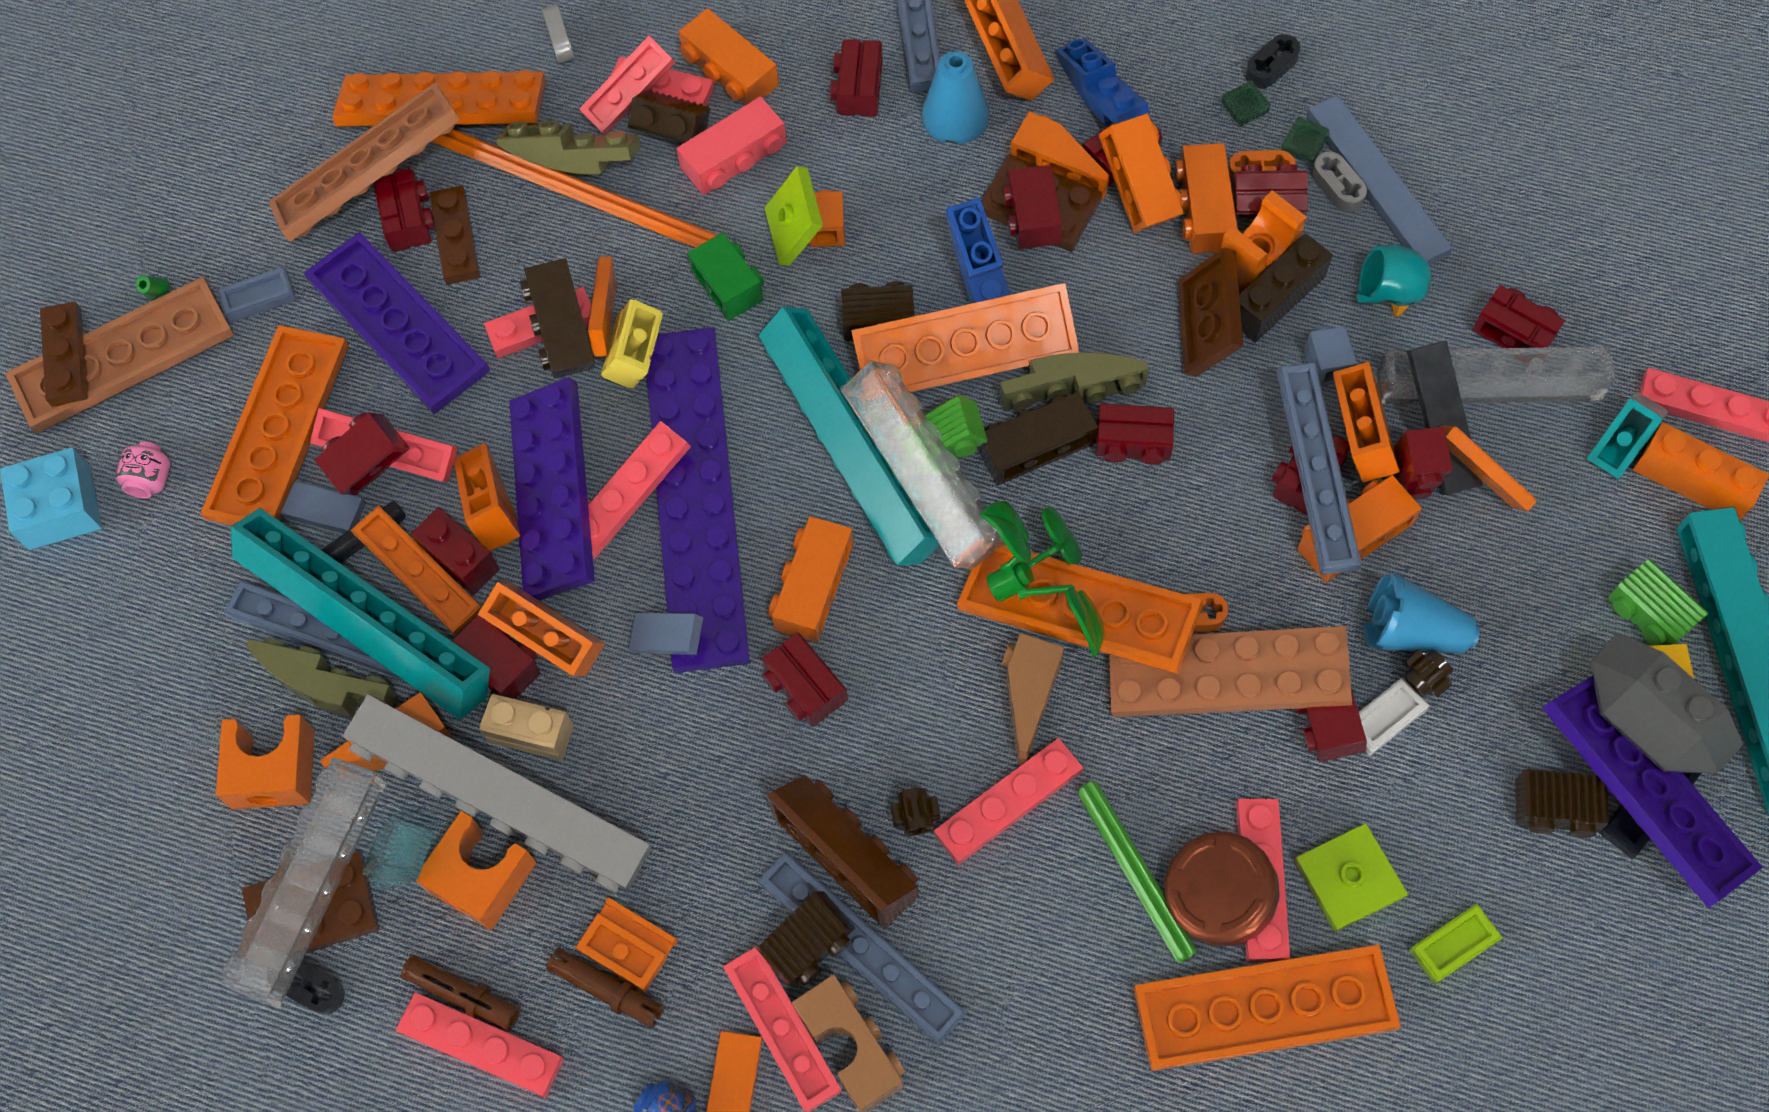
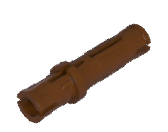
M561 947L554 951V955L558 957L557 959L552 956L550 957L546 971L559 976L609 1004L611 1011L618 1015L623 1012L646 1025L649 1029H653L657 1025L654 1019L660 1020L665 1009L663 1004L657 1003L637 992L634 984L628 981L621 983L567 953Z
M412 955L406 961L402 969L401 979L409 981L438 997L466 1009L468 1016L473 1018L480 1016L503 1027L506 1031H510L519 1018L521 1007L491 994L489 987L483 984L477 987L450 972L421 960L415 955ZM431 977L453 987L454 991L432 981ZM467 995H470L471 997L490 1005L492 1008L489 1009L486 1006L467 998Z

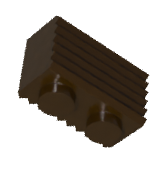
M651 89L632 98L628 126L629 128L685 143L707 129L710 108L708 105L703 106L702 103L697 105L696 102L684 101L683 98L678 99L677 96L672 98L671 95L659 94L658 91L653 92Z
M892 281L885 284V286L869 287L867 284L857 283L849 288H841L844 340L847 342L853 340L851 330L914 316L913 285Z
M1525 769L1515 780L1516 824L1529 826V831L1532 833L1549 834L1553 833L1555 829L1570 830V835L1574 837L1588 838L1596 836V832L1599 833L1609 824L1607 786L1597 775Z
M824 891L814 892L774 932L763 940L756 949L787 986L797 985L798 983L805 986L822 971L818 964L827 955L830 954L834 958L849 946L851 940L848 935L855 929V926Z

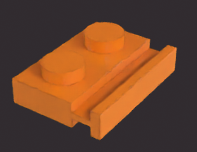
M608 897L605 902L606 905L600 914L596 915L575 948L578 952L625 981L634 984L635 987L646 993L666 962L668 954L678 941L672 935Z

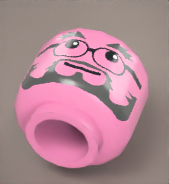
M140 442L139 445H132L124 449L115 473V478L118 484L122 486L121 490L124 493L136 498L147 499L152 494H158L163 490L171 462L161 452L160 446L151 442Z

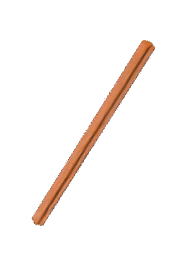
M452 129L445 135H439L431 141L695 248L718 235L558 170L528 162L498 146Z

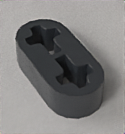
M1288 34L1278 35L1255 53L1248 61L1245 75L1246 81L1255 88H1267L1290 70L1298 60L1301 47L1296 37ZM1278 50L1283 52L1281 55L1277 57ZM1267 66H1269L1267 72H1266V71H1262V70L1265 69Z
M291 955L283 956L271 965L269 970L271 986L297 1003L321 1015L331 1014L342 1005L344 1000L342 984L323 971ZM285 969L289 971L294 969L295 974L304 979L300 986L292 981L285 983L286 979L282 977ZM313 985L324 990L328 987V992L332 996L328 1002L326 1000L319 1002L318 996L311 993L310 989Z

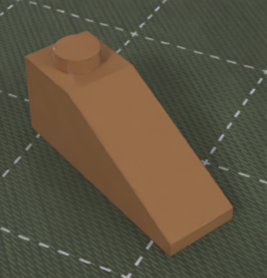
M1020 633L1016 645L1009 643L1002 665L1007 667L1006 681L1018 763L1021 764L1027 761L1063 661L1065 648Z

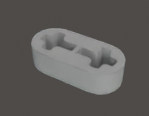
M558 5L541 8L558 63L573 60V52Z
M1335 152L1321 153L1316 158L1312 170L1314 181L1339 210L1344 212L1357 211L1362 207L1367 194L1365 183L1341 155ZM1334 168V169H1335V173H1333V172H1332L1331 170H1329V169ZM1344 190H1345V192L1348 193V194L1355 193V194H1356L1355 198H1354L1352 195L1344 196V195H1343Z

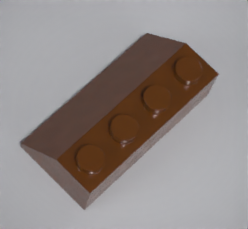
M804 775L773 790L767 796L774 820L884 930L919 897L918 886L915 884L919 880L913 871L904 863L897 866L887 856L890 853L888 847L875 835L869 838L859 828L862 823L850 809L845 807L841 811L831 801L834 795L821 781L818 780L813 783Z

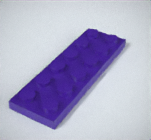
M360 232L304 272L306 279L433 414L437 413L490 372L488 364Z
M570 377L509 400L517 517L521 535L519 537L522 587L523 591L539 601L595 582L578 384Z
M1594 675L1551 700L1542 708L1708 908L1718 903L1763 868L1682 772H1663L1600 715L1595 692Z

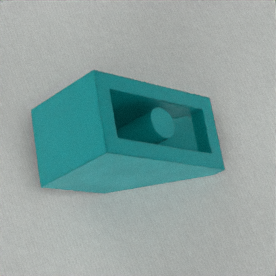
M1635 391L1589 454L1587 460L1615 478L1620 479L1669 411L1638 391Z

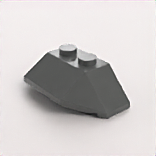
M1616 634L1590 661L1600 715L1663 772L1716 774L1744 745L1729 710L1664 652L1621 634Z

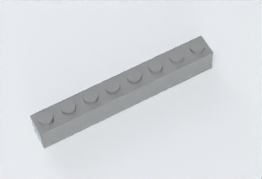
M368 694L342 735L343 738L352 744L349 751L368 762L371 761L373 756L386 762L383 769L405 781L409 774L422 781L418 788L438 799H440L443 793L457 800L453 806L473 818H475L478 812L492 819L489 823L490 827L509 837L513 831L527 837L524 845L542 855H545L548 849L562 856L559 862L561 865L578 874H581L585 868L598 875L594 881L595 883L611 892L616 893L619 887L629 891L651 851V846L647 842Z

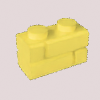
M629 300L624 309L616 316L609 341L608 355L605 356L600 374L603 378L626 388L634 389L640 380L645 377L649 370L650 358L654 351L663 316L660 310L637 300Z

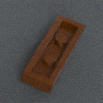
M464 186L429 192L442 273L446 285L481 278Z
M74 301L40 308L46 401L51 407L87 400L80 306Z

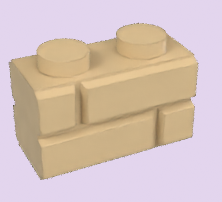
M492 694L479 730L485 736L488 743L562 761L574 724L565 711L553 708L547 710L545 706Z

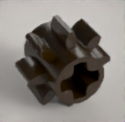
M1418 649L1405 661V665L1410 670L1403 677L1422 697H1425L1431 691L1438 698L1452 686V682L1447 677L1454 670L1436 650L1433 649L1425 655Z
M912 788L898 793L899 803L891 804L894 827L903 826L904 834L908 836L922 835L934 830L933 821L940 820L937 796L928 798L927 789Z

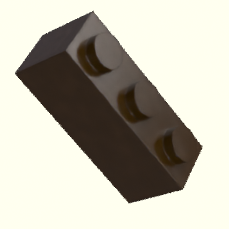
M1305 233L1239 294L1242 333L1256 343L1326 277L1333 254Z
M564 258L524 268L526 279L521 280L520 284L525 302L532 300L536 314L529 315L534 335H542L545 348L539 349L544 371L551 369L555 379L595 369V361L567 259Z
M1079 392L1069 396L1060 395L1052 399L1048 405L1036 410L1026 409L1012 420L1002 424L997 422L987 426L984 429L987 443H982L981 446H978V452L995 484L998 486L1095 445L1098 426Z

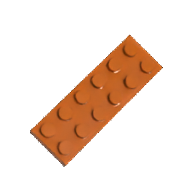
M529 70L519 72L487 71L484 73H464L461 71L452 73L421 72L418 74L391 72L374 75L355 73L345 75L332 117L335 127L374 126L436 82L460 118V121L455 125L511 124L514 122L538 123L546 81L544 72H531Z
M1065 283L851 330L867 401L1030 366V361L1037 358L1067 353H1080Z
M278 325L200 514L205 520L232 526L258 508H261L280 521L282 516L280 512L294 481H296L309 448L318 409L325 408L349 347L345 338Z
M984 539L957 602L959 611L1089 648L1086 637L1068 604L1065 593L1033 595L1022 600L1017 594L1003 602H999L993 596L987 584V575L1001 568L1000 566L1008 562L1014 555L1006 545ZM1031 552V559L1039 554ZM1051 557L1030 568L1034 581L1030 583L1028 589L1072 584L1077 591L1084 590L1097 608L1104 625L1105 633L1100 649L1101 652L1178 674L1203 606L1202 599L1080 565H1068L1065 561Z
M1379 944L1134 986L1151 1072L1396 1031L1401 1028Z

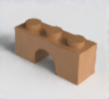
M833 974L792 1001V1004L816 1044L835 1034L846 1035L856 1043L857 1054L854 1061L837 1073V1076L859 1112H868L904 1088L900 1076L906 1072L893 1051L885 1054L877 1040L883 1036L872 1018L867 1016L862 1019L854 1005L859 1003L860 1000L847 980L840 984Z

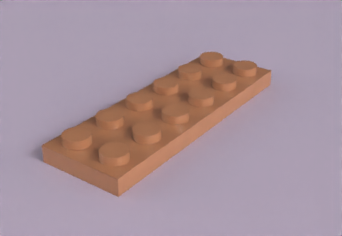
M434 82L268 201L281 233L289 242L297 237L308 234L317 222L326 216H332L337 213L345 202L354 196H360L365 193L370 184L382 176L393 173L397 169L398 164L410 156L419 154L430 141L439 135L447 134L453 129L454 125L460 121V118L437 83Z
M201 277L83 335L87 400L54 407L50 406L45 399L43 355L6 372L5 375L29 427L37 434L235 335L204 277Z
M1335 626L1194 634L1191 636L1178 674L1110 654L1111 714L1113 717L1352 705L1347 627Z

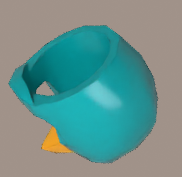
M1401 245L1374 247L1366 256L1361 268L1358 292L1356 294L1357 302L1372 305L1390 300L1394 316L1397 317L1410 305L1417 304L1427 295L1432 279L1431 269L1424 257L1411 248Z

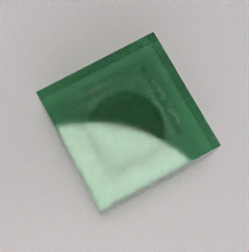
M1252 80L1223 94L1221 101L1240 127L1268 113L1271 105Z
M1298 116L1282 143V151H1286L1297 158L1314 164L1330 136V131L1326 127Z

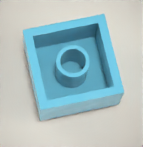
M73 447L0 468L9 532L28 550L102 529L91 466Z

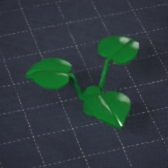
M998 501L986 507L979 516L995 528L1003 542L1014 555L1008 562L1001 565V568L987 575V584L993 596L999 602H1003L1017 594L1022 600L1033 595L1065 593L1068 604L1086 637L1091 651V658L1098 655L1104 640V625L1097 608L1084 590L1077 591L1072 584L1028 589L1030 583L1034 581L1030 568L1060 550L1068 565L1078 564L1081 561L1082 553L1078 541L1067 528L1062 516L1052 506H1048L1043 510L1042 519L1044 526L1055 544L1031 559V550L1027 543L1029 538L1028 531L1015 508L1005 501Z

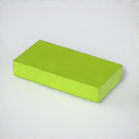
M1476 903L1409 949V952L1435 985L1493 946L1503 937Z

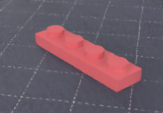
M1649 367L1643 374L1639 393L1669 411L1667 414L1769 442V401Z
M319 408L310 444L323 447L332 438L341 437L350 429L349 423L355 417ZM395 429L410 449L390 467L438 481L449 482L458 447Z
M662 421L657 424L588 504L593 559L600 554L691 448L688 442Z
M1057 738L934 830V836L956 864L959 865L1081 774L1083 766L1064 743Z
M1238 799L1236 803L1238 835L1249 838L1267 854L1278 874L1280 899L1273 919L1258 936L1245 942L1246 962L1290 959L1279 799Z
M756 946L724 965L723 968L804 1112H811L842 1093V1090L774 971L757 951Z
M416 992L395 1030L406 1037L544 1098L547 1097L564 1061L563 1057Z

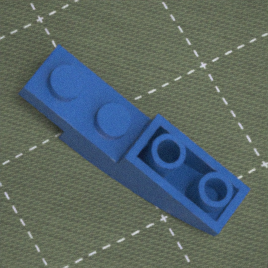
M1086 38L1072 40L1066 46L1056 49V56L1076 91L1104 125L1110 123L1117 124L1147 113L1149 114L1148 103L1117 76L1115 63Z
M980 197L946 208L948 226L970 304L1011 295L1001 269L1003 262Z

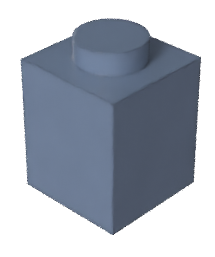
M1324 326L1309 333L1304 353L1307 363H1316L1321 386L1335 384L1332 372L1357 365L1346 326L1336 328Z

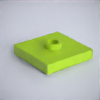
M796 166L764 207L778 263L784 266H790L823 226L809 170L807 167Z
M1366 823L1294 859V863L1335 933L1408 896L1403 884Z

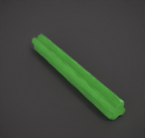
M1092 781L1083 785L1079 789L1078 796L1176 962L1182 963L1189 960L1196 954V947L1187 932L1174 921L1166 904L1164 893L1096 781Z

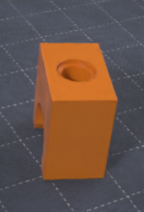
M1273 190L1263 199L1257 217L1244 233L1239 232L1232 226L1223 237L1221 249L1225 247L1236 252L1238 288L1240 293L1298 241L1303 232L1307 217Z
M300 714L286 715L283 722L284 735L282 741L275 750L259 757L252 756V746L254 743L252 734L236 719L222 720L216 796L232 810L311 804L315 729Z
M460 811L414 880L429 894L492 931L537 863L526 849L515 843L508 848L505 857L498 865L489 869L478 870L472 868L470 864L471 853L474 846L482 839L483 830L471 816Z

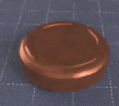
M1227 831L1205 833L1187 842L1171 860L1164 880L1165 901L1174 921L1195 940L1215 947L1237 946L1258 936L1273 919L1280 899L1278 874L1267 854L1249 838Z

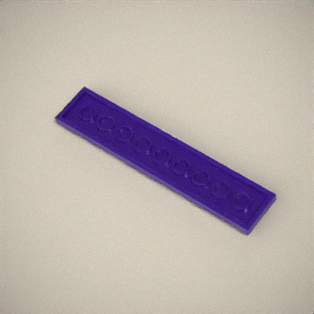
M715 328L658 334L647 373L651 428L653 430L662 421L691 446L657 486L667 612L697 614L703 617L697 655L671 654L672 668L674 673L750 664Z

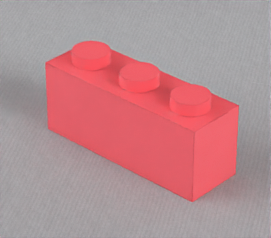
M760 96L677 147L680 168L702 195H705L713 189L722 187L727 180L740 172L749 170L756 162L767 155L778 152L783 145L787 144L785 124Z

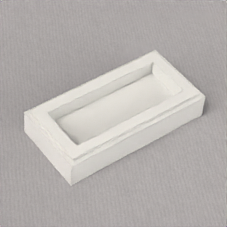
M1403 677L1359 711L1367 739L1366 753L1369 756L1427 711L1430 706Z

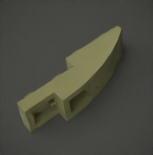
M556 120L545 121L539 125L514 122L507 125L506 129L496 139L499 147L528 162L549 169L577 174H602L611 161L631 160L641 148L639 134L613 131L600 136H594L592 132H582L574 136L572 124H559Z
M1067 353L1037 358L1030 361L1029 374L1000 382L999 400L1003 411L1011 409L1023 410L1033 405V403L1047 399L1052 400L1057 396L1068 395L1069 393L1074 394L1076 392H1079L1084 402L1098 403L1106 399L1107 396L1121 392L1130 394L1146 386L1149 366L1147 362L1106 353Z
M265 638L263 642L248 640L246 647L282 686L314 706L338 715L353 718L357 705H361L368 694L396 708L399 698L389 686V682L374 676H367L366 680L358 679L345 670L331 668L322 657V653L311 647L301 646L299 650L286 648L287 646L284 643Z

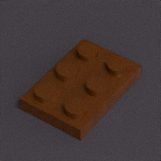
M1008 154L981 200L988 218L1008 226V215H1012L1011 206L1004 205L1002 186L1008 185L1009 170L1038 167V165ZM1052 171L1062 222L1061 243L1055 246L1073 252L1099 206L1103 192Z
M1222 248L1178 280L1184 374L1197 377L1243 347L1236 252L1228 248Z
M360 851L242 888L256 965L261 968L272 965L283 956L291 955L298 957L380 930L364 855Z

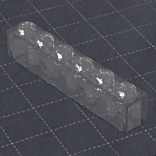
M1610 346L1449 349L1462 403L1602 400L1615 380ZM1407 350L1385 351L1376 372L1383 404H1420Z
M869 361L840 390L954 568H975L1003 543L995 528L979 516L985 509L979 499V491L962 474L959 469L960 463L951 452L947 451L940 440L941 434L939 430L926 419L921 411L922 405L920 401L908 391L902 382L903 376L901 372L890 363Z
M332 757L328 767L322 769L316 781L314 796L310 804H306L301 810L298 818L299 826L292 840L288 841L281 851L280 865L274 877L270 878L263 887L261 893L262 901L256 914L246 922L242 932L243 940L236 954L232 955L226 962L223 970L224 979L221 983L222 986L276 1009L280 1008L386 786V783L376 772Z

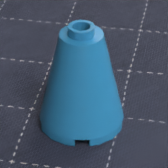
M950 52L940 59L922 108V119L925 129L929 135L943 143H946V140L957 141V144H965L977 139L985 131L989 119V106L973 61L967 54L962 52Z
M1390 573L1391 577L1383 576L1376 585L1367 610L1373 612L1372 623L1364 622L1363 627L1364 641L1368 647L1378 650L1417 651L1420 649L1422 652H1430L1434 649L1438 653L1464 654L1469 648H1473L1477 644L1480 629L1476 626L1475 618L1398 574Z

